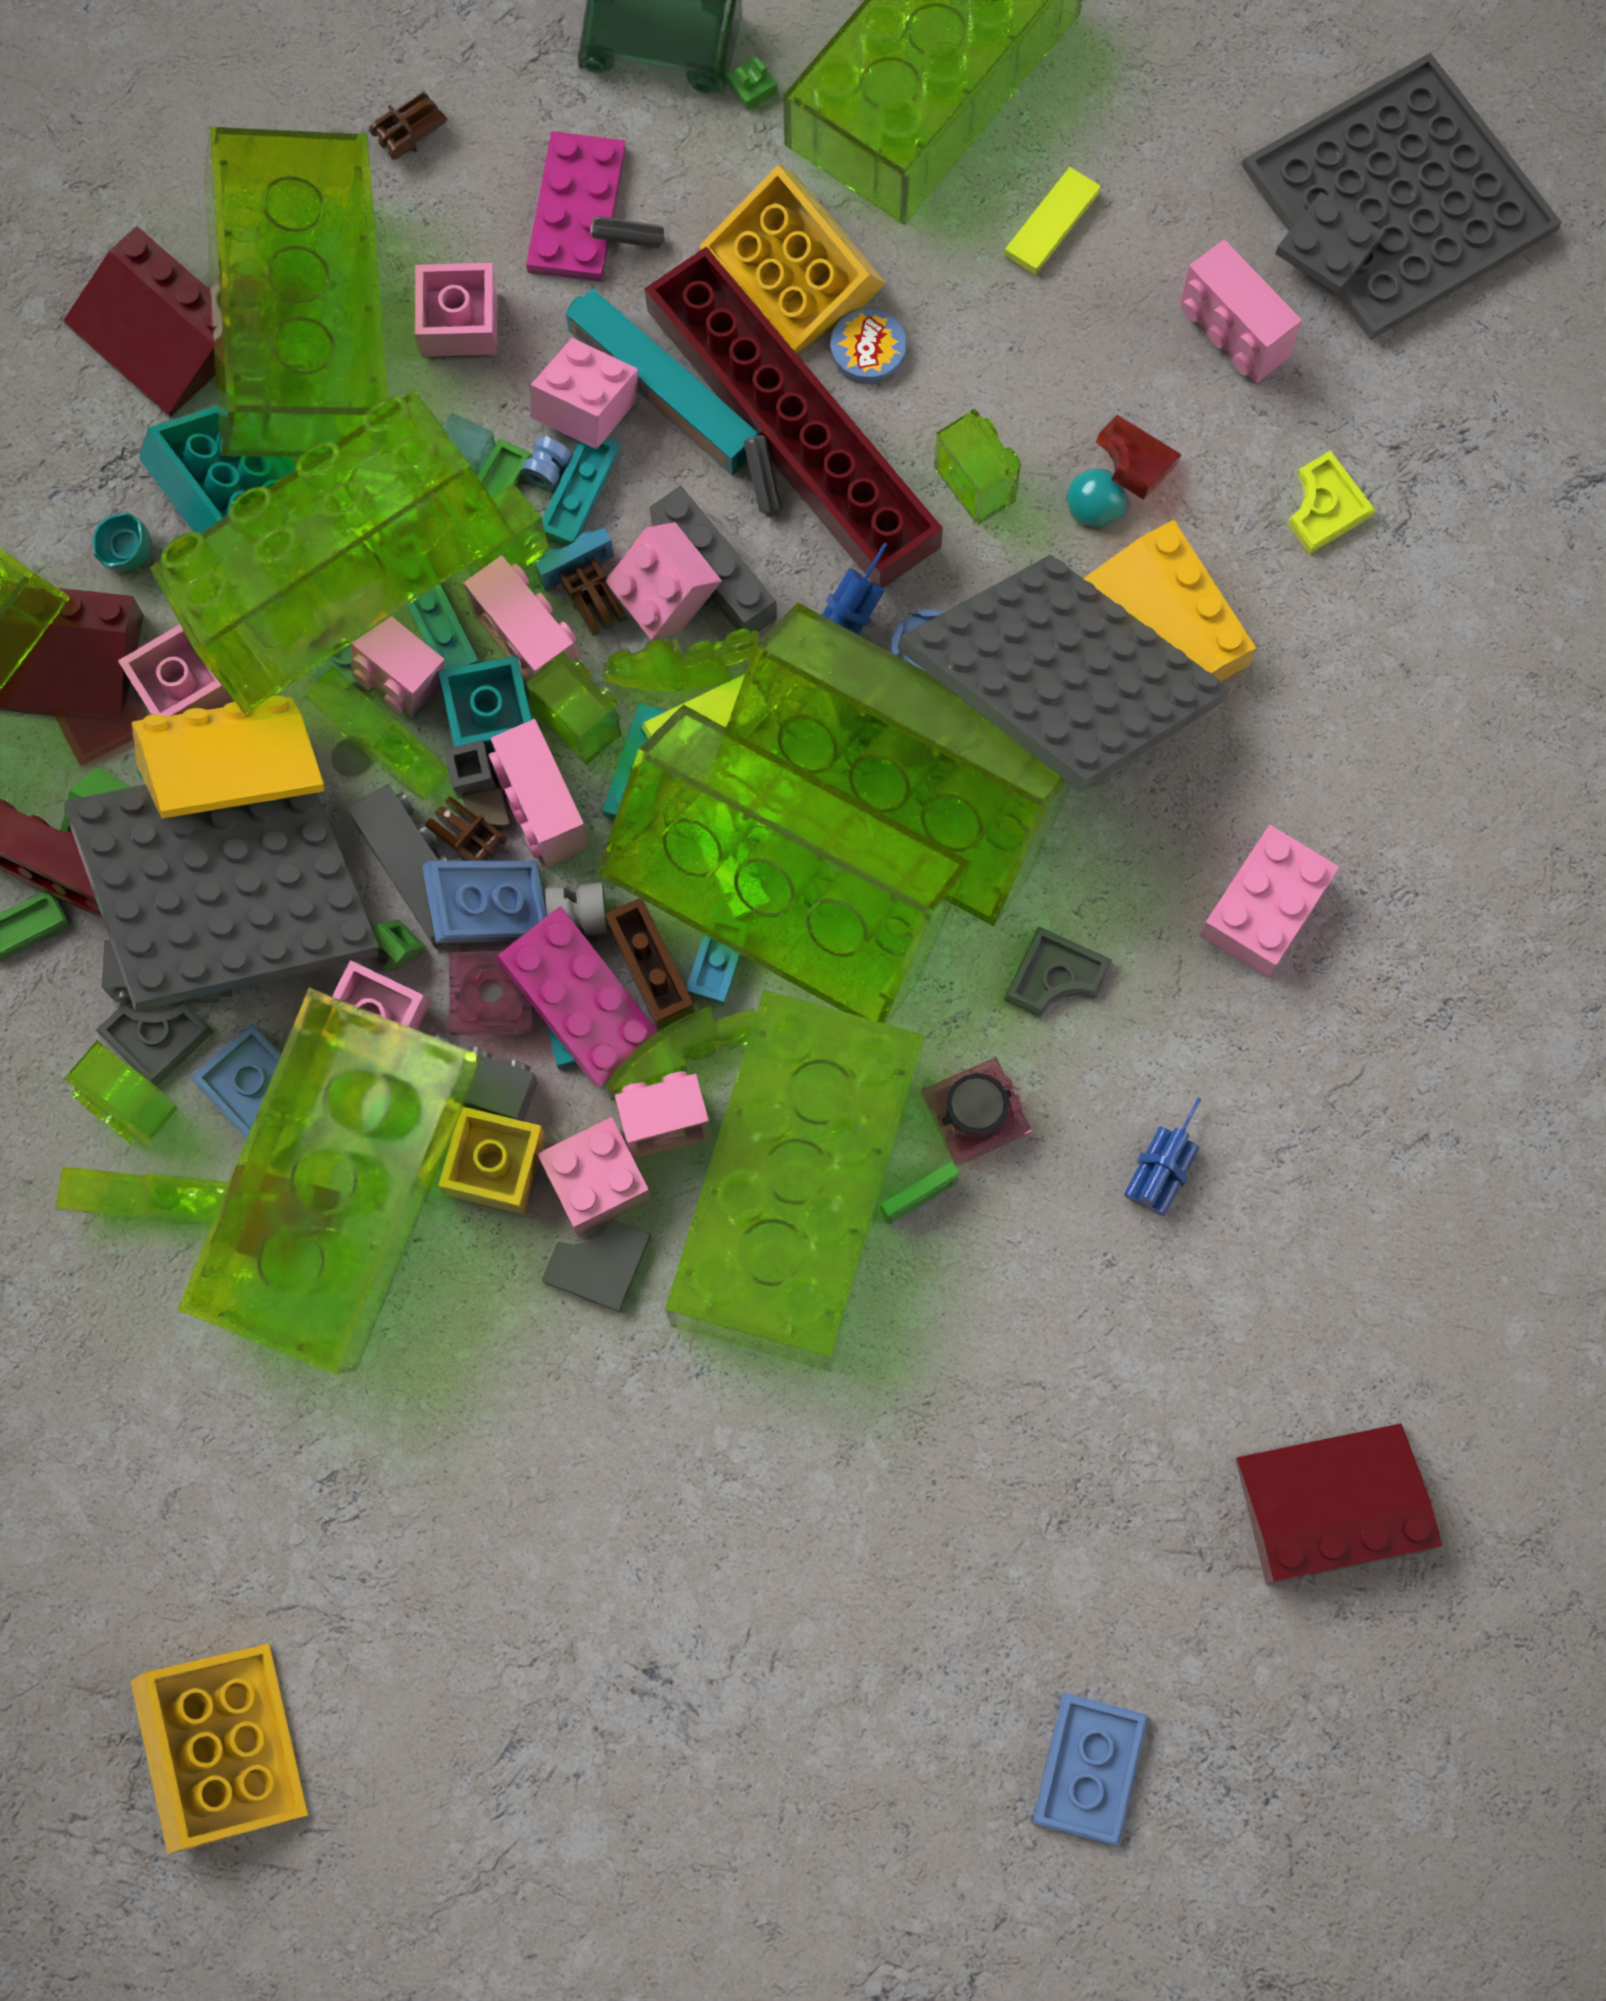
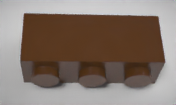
M640 897L605 913L610 933L657 1031L661 1033L696 1017L693 1002L643 898Z

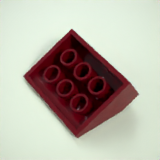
M138 226L132 229L109 250L63 320L65 325L169 418L252 342L244 320Z
M0 581V710L122 724L131 681L118 660L137 650L144 617L134 597Z
M1402 1423L1236 1457L1266 1585L1426 1552L1442 1546L1432 1503Z

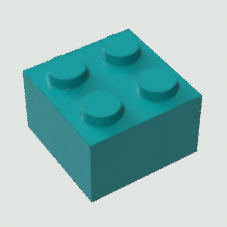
M517 656L438 671L439 688L453 747L483 740L489 752L493 753L495 751L490 738L532 720Z

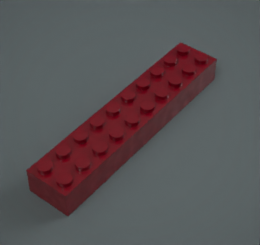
M707 246L644 288L648 313L720 400L755 429L758 435L767 438L773 464L865 575L884 542L888 544L868 577L871 582L884 589L941 548L943 527Z

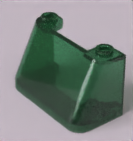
M587 0L578 50L579 68H585L593 73H602L613 68L615 58L685 70L688 82L696 91L724 94L726 74L730 70L743 18L742 0Z

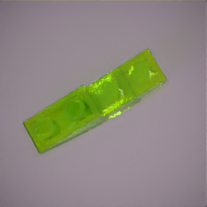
M746 628L733 631L726 635V640L711 644L710 641L693 644L688 648L689 652L683 654L678 639L669 642L667 638H661L646 644L645 650L632 654L629 650H624L610 655L607 658L608 662H604L602 665V674L605 681L629 688L650 691L693 690L730 682L729 665L764 655L758 630L749 632Z
M333 666L305 694V698L335 725L337 731L382 770L421 800L425 801L449 776L448 768L393 717L390 719Z
M709 1006L666 1026L633 1051L608 1080L606 1087L611 1101L616 1100L615 1095L623 1093L622 1089L630 1084L645 1082L647 1086L663 1082V1077L685 1071L689 1075L685 1062L687 1058L692 1057L693 1060H701L715 1054V1049L730 1043L732 1047H739L750 1043L755 1039L754 1035L760 1033L759 1021L754 1008L715 1021Z
M62 1166L56 1210L99 1214L101 1218L132 1221L226 1224L231 1182L155 1173L137 1175Z

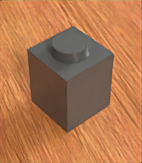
M483 740L444 749L451 785L459 799L464 795L498 788L493 765L488 756L490 752Z

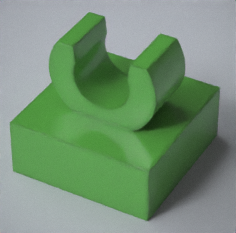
M758 57L751 59L726 74L727 85L746 110L778 92L777 82Z
M400 920L378 923L373 930L379 946L377 956L381 955L384 951L390 956L388 963L384 966L386 971L399 968L404 961L417 959L426 948Z

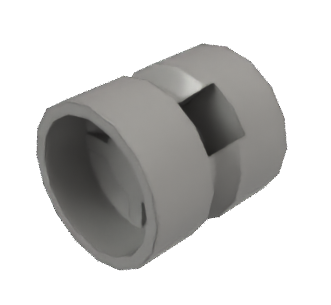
M603 882L580 884L577 891H572L569 886L545 889L547 915L561 906L585 937L608 934Z

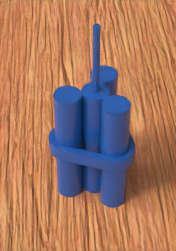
M884 542L864 577L856 570L849 568L835 593L828 595L826 599L828 605L811 632L817 637L816 641L826 648L832 647L837 650L843 641L853 645L863 627L870 625L873 620L870 615L885 589L873 582L871 583L868 577L887 547V543Z
M1197 1098L1181 1129L1175 1128L1172 1132L1161 1126L1158 1128L1146 1153H1140L1137 1159L1139 1166L1124 1193L1127 1199L1149 1207L1151 1211L1158 1215H1165L1179 1186L1186 1184L1188 1180L1186 1173L1199 1150L1197 1144L1188 1140L1190 1135L1185 1130L1201 1098Z

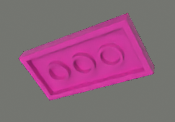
M551 131L526 262L527 272L602 281L609 241L592 238L590 226L595 216L614 218L626 152L625 140Z
M561 906L494 957L595 1087L604 1083L661 1036Z

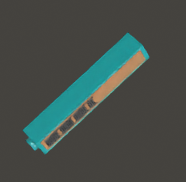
M592 288L584 296H578L571 302L565 314L568 330L575 338L586 345L637 368V392L731 475H734L748 461L744 441L750 437L758 436V432L596 290Z

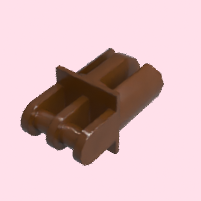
M423 91L396 110L389 105V112L370 125L369 133L373 137L378 136L379 145L382 148H388V155L394 160L400 158L411 149L416 153V143L447 122V117L439 110L433 100H430L427 93Z
M594 557L589 559V564L581 568L579 565L573 567L574 572L566 576L564 573L558 575L573 603L574 609H578L593 636L600 634L595 619L587 607L588 604L591 605L604 629L608 630L613 627V621L601 599L602 596L606 599L618 622L621 623L627 619L611 588L605 582L607 579L606 574H603ZM596 575V578L590 581L587 580L588 577ZM578 582L582 584L581 586L575 589L571 587L572 585Z
M450 795L445 800L446 804L469 825L442 806L435 811V815L459 838L432 818H429L425 823V827L458 852L461 859L464 858L466 861H485L489 856L493 858L496 855L494 850L500 843L504 845L508 841L502 833L486 822L482 815L477 817ZM485 832L490 835L486 842L480 839ZM475 845L479 850L472 855L469 850Z

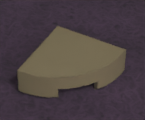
M501 787L462 796L465 807L477 817L482 815L484 820L495 829H510Z

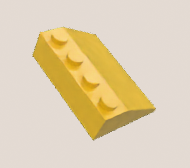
M779 164L699 246L701 249L707 246L796 354L835 328L838 321L848 313L860 310L886 284L885 280L797 174Z
M1175 520L1141 536L1083 578L1092 583L1096 589L1112 601L1123 606L1128 613L1144 625L1151 627L1164 640L1183 651L1187 657L1203 669L1214 674L1219 681L1250 666L1256 650L1255 645Z
M270 696L265 698L264 701L248 704L231 702L223 708L210 710L192 708L186 710L183 714L171 716L153 714L146 716L143 720L132 722L136 764L162 819L324 792V783L301 713L291 697Z
M269 1643L144 1672L131 1680L167 1855L308 1816Z

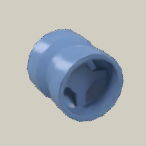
M540 436L533 446L534 454L532 458L525 460L520 473L534 486L546 491H552L559 482L560 470L567 467L572 454L560 442L546 436Z

